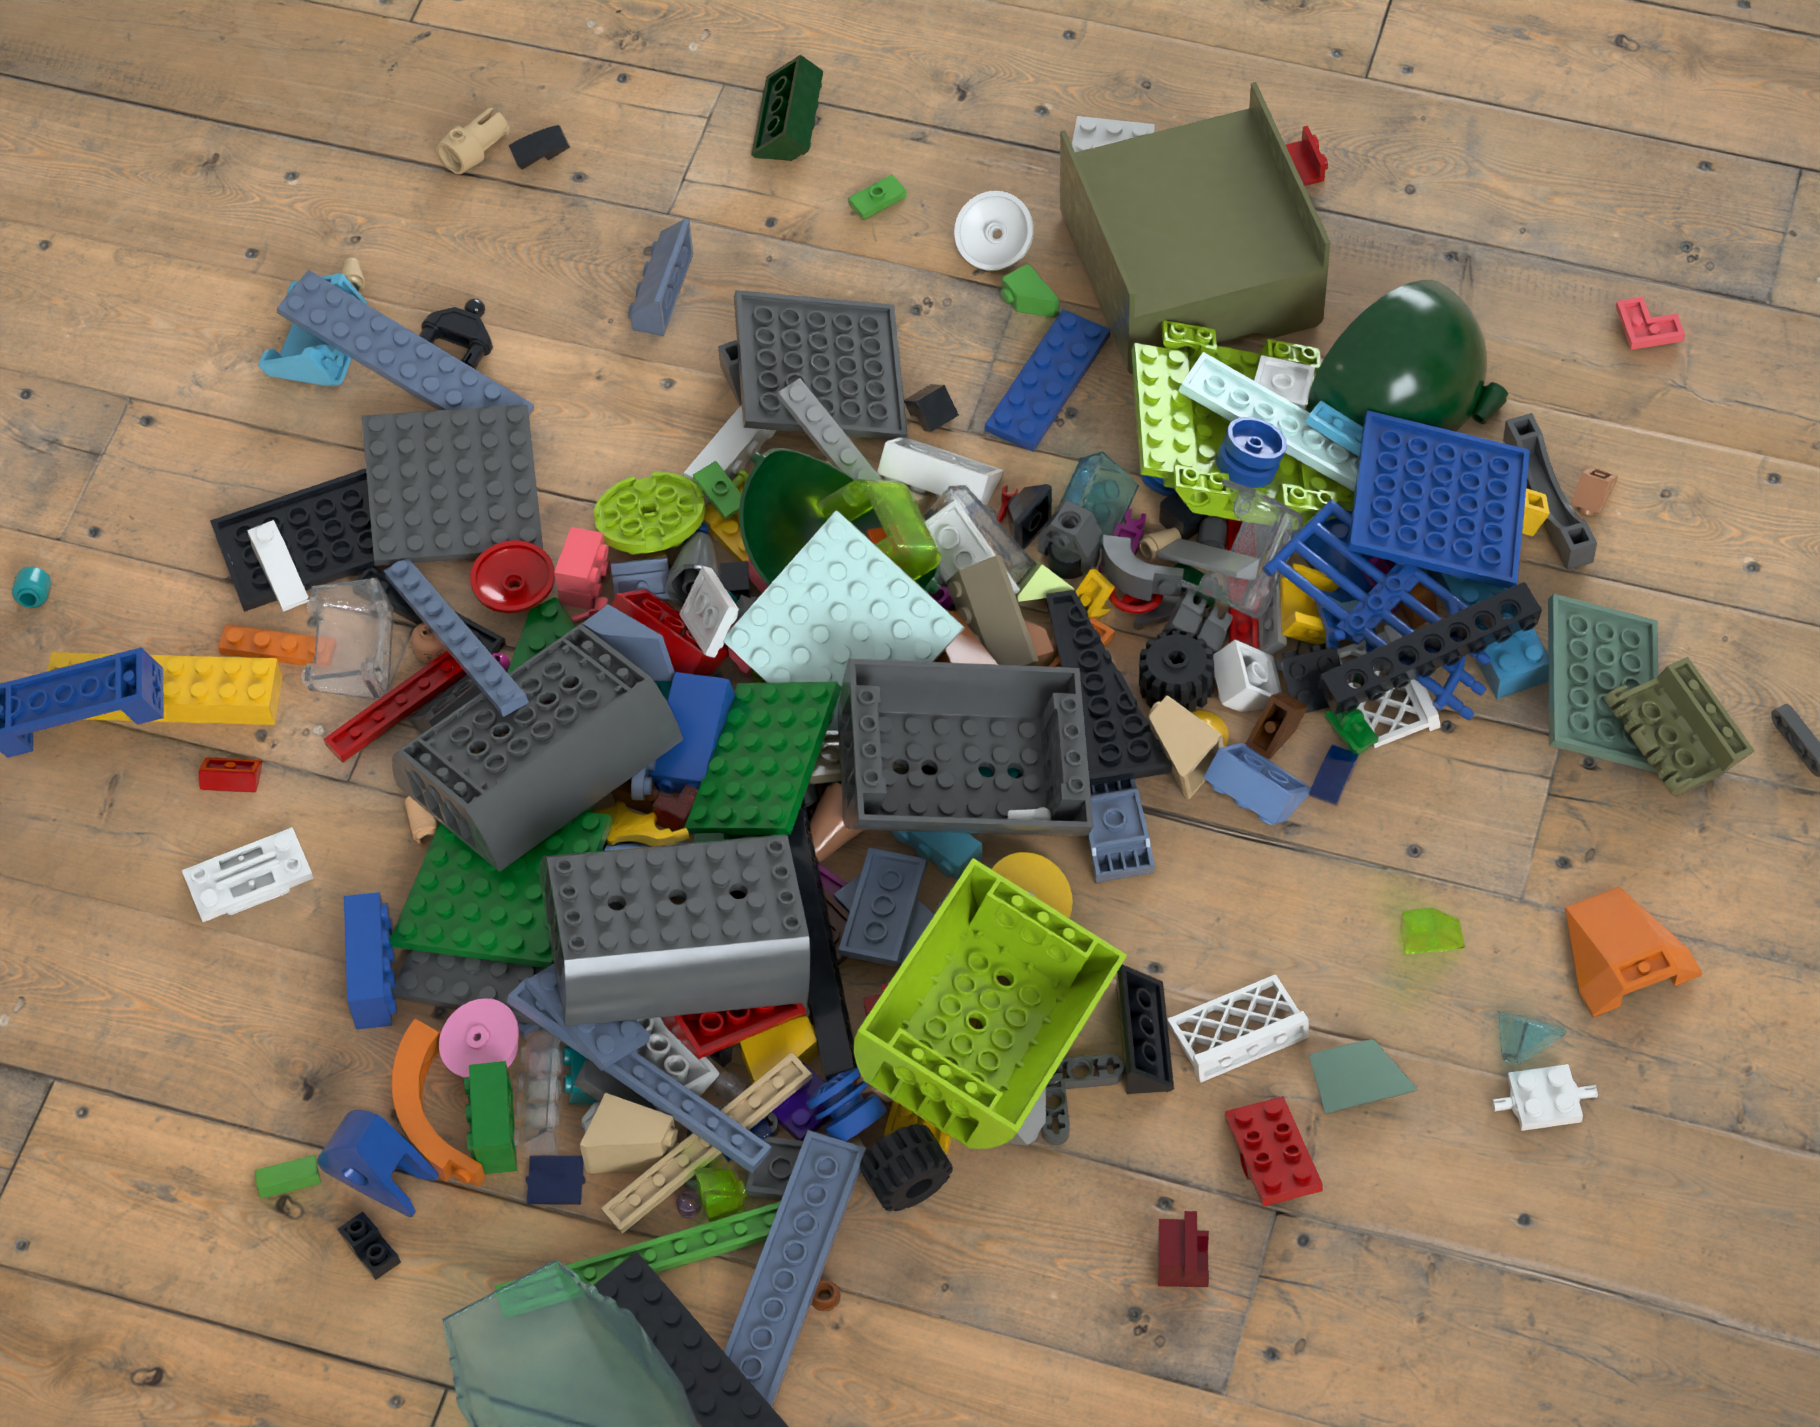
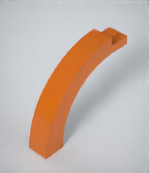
M414 1018L399 1044L392 1070V1096L401 1130L405 1139L438 1172V1177L443 1181L447 1182L453 1174L460 1182L464 1184L470 1182L479 1187L486 1178L482 1164L447 1144L434 1131L424 1114V1083L428 1070L439 1053L440 1033Z

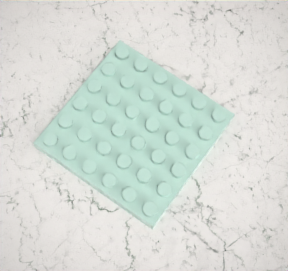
M835 511L729 630L723 642L767 683L838 682L842 688L844 673L849 659L935 662L965 627L839 511ZM840 695L827 731L838 730L837 717Z

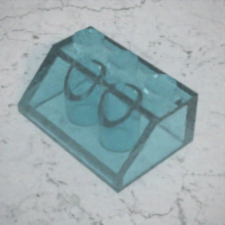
M1101 451L1080 458L1057 509L1066 501H1070L1091 511L1097 520V525L1103 531L1102 536L1099 538L1100 549H1102L1103 535L1112 536L1117 522L1123 523L1125 512L1129 509L1139 485L1107 454Z

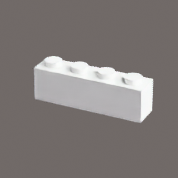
M741 405L686 469L684 477L696 483L693 480V474L717 461L732 481L736 477V473L739 470H744L747 462L756 452L760 451L762 444L767 439L773 437L776 430L743 428ZM702 492L703 498L709 501L705 494Z

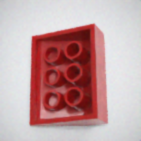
M802 1003L660 1018L666 1028L699 1060L806 1014V1009Z

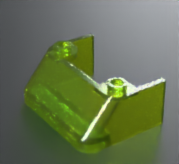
M856 479L816 503L817 508L827 520L835 511H839L850 522L874 508L887 535L876 546L914 581L936 568L941 561V552L911 491L903 482Z

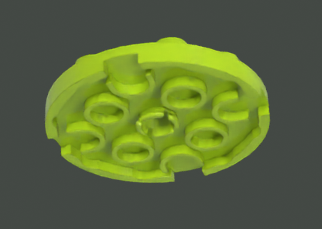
M651 472L652 477L637 480L635 476L626 478L610 487L597 501L593 513L596 531L604 534V540L607 545L614 549L628 552L631 555L678 547L684 540L696 532L704 520L706 508L701 489L689 478L669 472Z

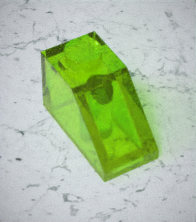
M1434 908L1402 911L1400 932L1405 955L1463 949L1465 947L1459 919Z
M702 1167L695 1169L699 1197L709 1222L744 1211L743 1199L747 1198V1193L742 1180L736 1181L732 1171Z

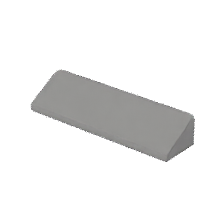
M1177 539L1156 553V556L1162 559L1248 580L1256 579L1259 566L1258 558L1185 539Z

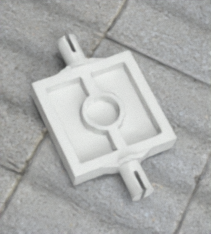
M1568 1064L1509 1072L1507 1080L1511 1091L1510 1097L1492 1099V1107L1494 1112L1512 1109L1518 1117L1521 1131L1580 1123L1583 1119L1579 1103L1580 1099L1597 1098L1598 1091L1596 1085L1577 1087V1084L1572 1079Z

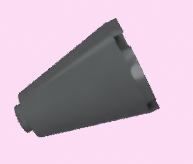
M695 532L685 540L667 576L666 587L671 600L680 606L684 605L702 566L712 568L722 583L713 540L705 533Z

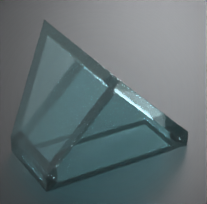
M1498 1011L1501 1053L1506 1062L1519 1065L1567 1034L1565 1028L1532 1018Z

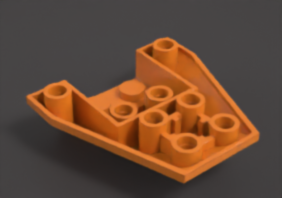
M1616 887L1565 907L1578 990L1592 1017L1619 1008L1623 995L1670 978L1674 986L1702 976V971L1689 949L1621 887Z

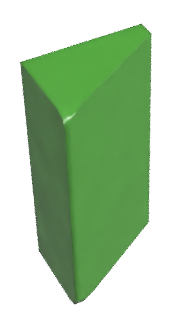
M315 1155L255 1170L257 1190L261 1199L321 1184Z

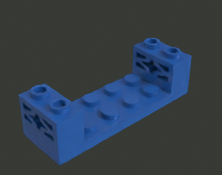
M140 647L1 683L0 752L7 758L32 752L33 732L118 710H122L137 725L164 718L163 667Z

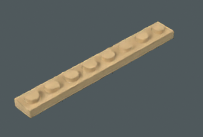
M791 1052L720 1111L747 1130H750L813 1078L812 1073ZM692 1133L605 1204L601 1210L618 1231L623 1234L722 1152L695 1133Z

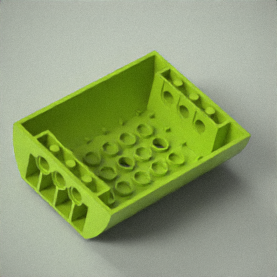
M972 858L858 1029L854 1040V1055L858 1069L866 1083L970 1149H988L1001 1146L1013 1139L1020 1130L1127 955ZM997 976L1008 978L1010 985H1001L997 980ZM969 1019L979 1020L983 1028H973L969 1023Z

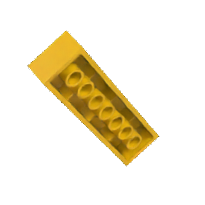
M51 652L47 672L113 654ZM150 655L163 667L164 718L151 722L275 725L283 679L277 658ZM122 710L82 719L133 721Z

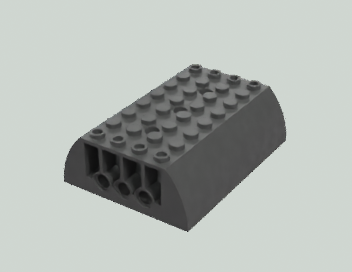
M787 835L542 857L539 879L565 1027L580 1024L807 1003L810 980L809 933ZM741 891L745 894V897L735 899L730 893ZM678 896L683 898L685 903L676 905L670 902L669 899ZM612 902H619L624 905V908L622 910H613L608 905Z

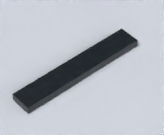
M368 566L352 584L353 590L417 625L423 623L387 580L385 573ZM455 612L491 654L499 653L506 645L505 638Z

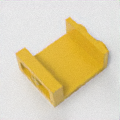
M1294 563L1290 566L1319 590L1333 592L1339 587L1318 570ZM1281 575L1282 635L1315 645L1326 643V630L1314 599Z

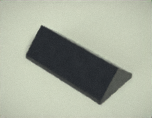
M1122 964L1117 971L1116 989L1127 1094L1174 1090L1163 981Z

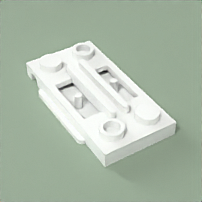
M292 827L182 870L202 922L226 913L228 915L236 914L287 894L290 888L314 879Z

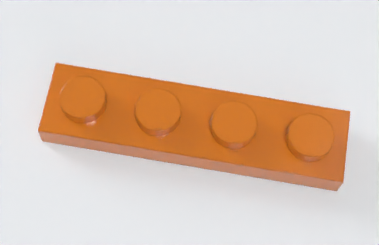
M225 624L218 649L220 654L248 658H277L278 662L329 669L336 649V643L334 639Z

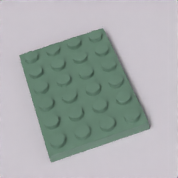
M1553 593L1548 599L1549 746L1657 772L1632 740L1631 734L1627 733L1624 723L1613 713L1614 710L1604 700L1608 693L1623 685L1628 687L1624 691L1626 692L1658 677L1657 620Z

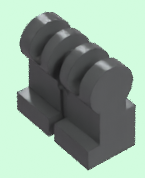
M1187 589L1178 600L1171 618L1161 633L1165 632L1167 636L1172 635V630H1180V635H1186L1187 632L1194 633L1195 640L1204 639L1207 642V648H1211L1213 654H1215L1222 647L1227 634L1226 631L1233 616L1224 612L1218 618L1219 607L1213 604L1203 615L1202 619L1200 616L1204 612L1207 600L1201 597L1194 604L1193 598L1195 593Z

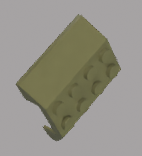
M1688 657L1668 665L1655 679L1626 692L1624 691L1628 687L1623 685L1604 697L1609 707L1614 710L1613 713L1624 723L1625 730L1631 734L1630 737L1644 757L1647 758L1649 764L1657 770V775L1664 782L1667 790L1675 797L1718 778L1755 751Z

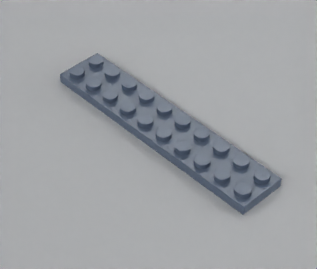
M310 270L305 273L277 307V314L437 410L528 404L529 416L534 411V404Z
M809 1130L806 1133L724 1350L725 1354L772 1408L860 1173V1163L863 1161V1156L867 1153L866 1147Z

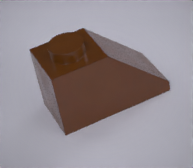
M1286 692L1271 695L1245 744L1265 758L1271 759L1296 731L1308 706Z

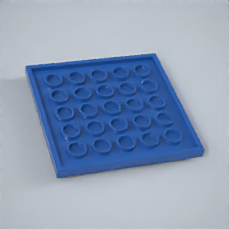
M1367 410L1363 421L1347 550L1507 589L1516 586L1518 582L1530 450Z

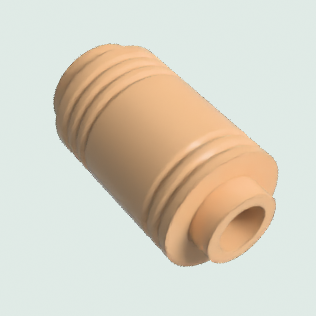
M409 796L405 800V806L413 839L419 845H430L439 821Z

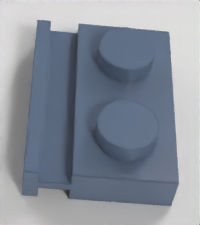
M667 556L611 563L615 596L617 593L647 589L661 600L670 599L666 587V579L669 574Z

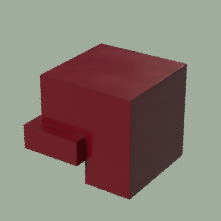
M1184 1211V1219H1159L1158 1286L1208 1287L1209 1231L1197 1230V1211Z

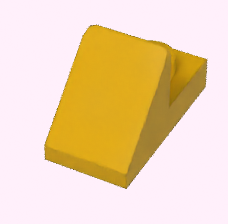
M1090 569L1075 592L1088 613V618L1093 617L1099 620L1111 610L1105 602L1115 586L1096 569Z

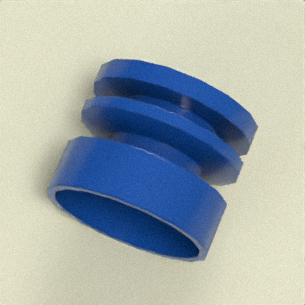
M858 1067L837 1074L821 1085L814 1095L806 1101L809 1109H813L821 1103L824 1105L814 1115L817 1120L831 1115L833 1118L824 1128L825 1133L829 1137L847 1141L888 1111L877 1093L865 1098L861 1096L860 1093L867 1088L868 1083L862 1081L854 1086L852 1082L861 1075Z

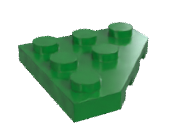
M556 597L530 609L507 671L508 674L575 628V625Z

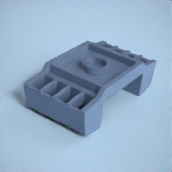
M1135 779L1091 785L1093 829L1087 837L1092 855L1091 868L1095 883L1154 874L1155 863L1150 837Z

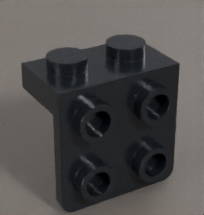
M1326 643L1310 646L1309 653L1300 655L1298 649L1281 653L1282 659L1274 660L1277 671H1283L1288 694L1308 706L1305 713L1330 708L1318 688L1320 674L1341 664L1338 650L1327 648Z

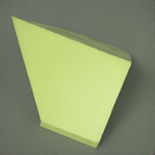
M1035 560L1019 586L1020 591L1015 596L1017 601L1021 602L1046 598V594L1074 590V588L1038 560Z

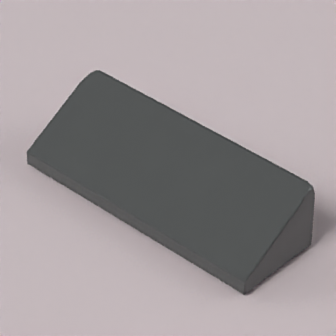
M589 1059L585 1060L573 1084L599 1102H601L604 1094L608 1093L658 1111L652 1103L604 1070L600 1071Z

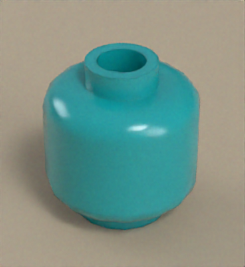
M33 566L24 567L19 570L12 586L14 600L26 608H35L43 605L48 599L51 589L49 574L43 569Z

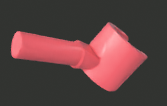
M606 597L595 599L593 609L571 617L573 623L590 618L589 612L601 610L608 604V599Z

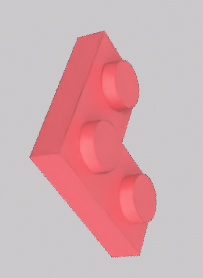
M1644 297L1617 301L1616 310L1630 350L1684 341L1685 333L1678 314L1651 318Z

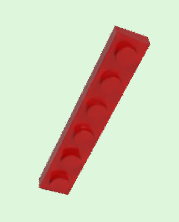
M445 651L442 655L325 737V745L342 763L467 673L451 654Z

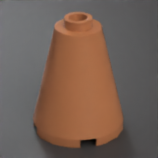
M837 782L830 783L826 787L809 820L818 863L864 831L848 829L844 825L842 787Z

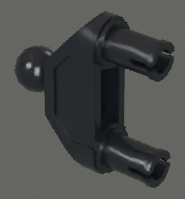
M473 298L465 303L464 310L452 307L433 312L422 322L420 337L432 344L436 339H442L467 348L468 351L460 361L475 370L483 356L489 355L493 350L492 341L481 320L485 313V305L480 299Z

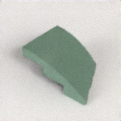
M1375 1039L1309 1054L1325 1114L1418 1091L1417 1086L1401 1071L1393 1059L1384 1052V1049Z

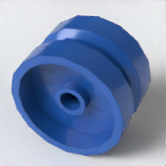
M1240 417L1233 420L1228 426L1224 441L1216 455V465L1221 473L1229 474V480L1250 488L1264 487L1270 484L1276 475L1279 463L1287 449L1286 439L1282 432L1269 422L1253 417Z

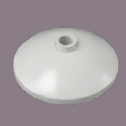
M1003 191L984 192L970 199L959 212L954 228L955 242L961 255L973 266L986 271L1004 270L1018 263L1028 252L1034 235L1033 219L1025 204L1014 195ZM1001 230L1002 236L995 239L994 233Z

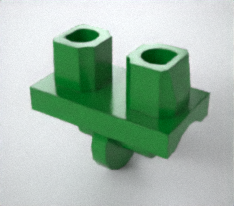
M1355 709L1349 713H1344L1343 711L1334 715L1332 710L1325 712L1324 718L1342 739L1353 756L1360 755L1367 751L1368 747L1378 742L1379 737L1365 721L1361 710Z

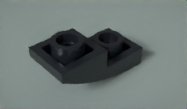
M560 125L539 130L508 145L518 167L522 170L543 157L549 161L570 148Z
M363 1211L337 1229L349 1248L375 1280L401 1263L398 1254L384 1240L379 1229Z

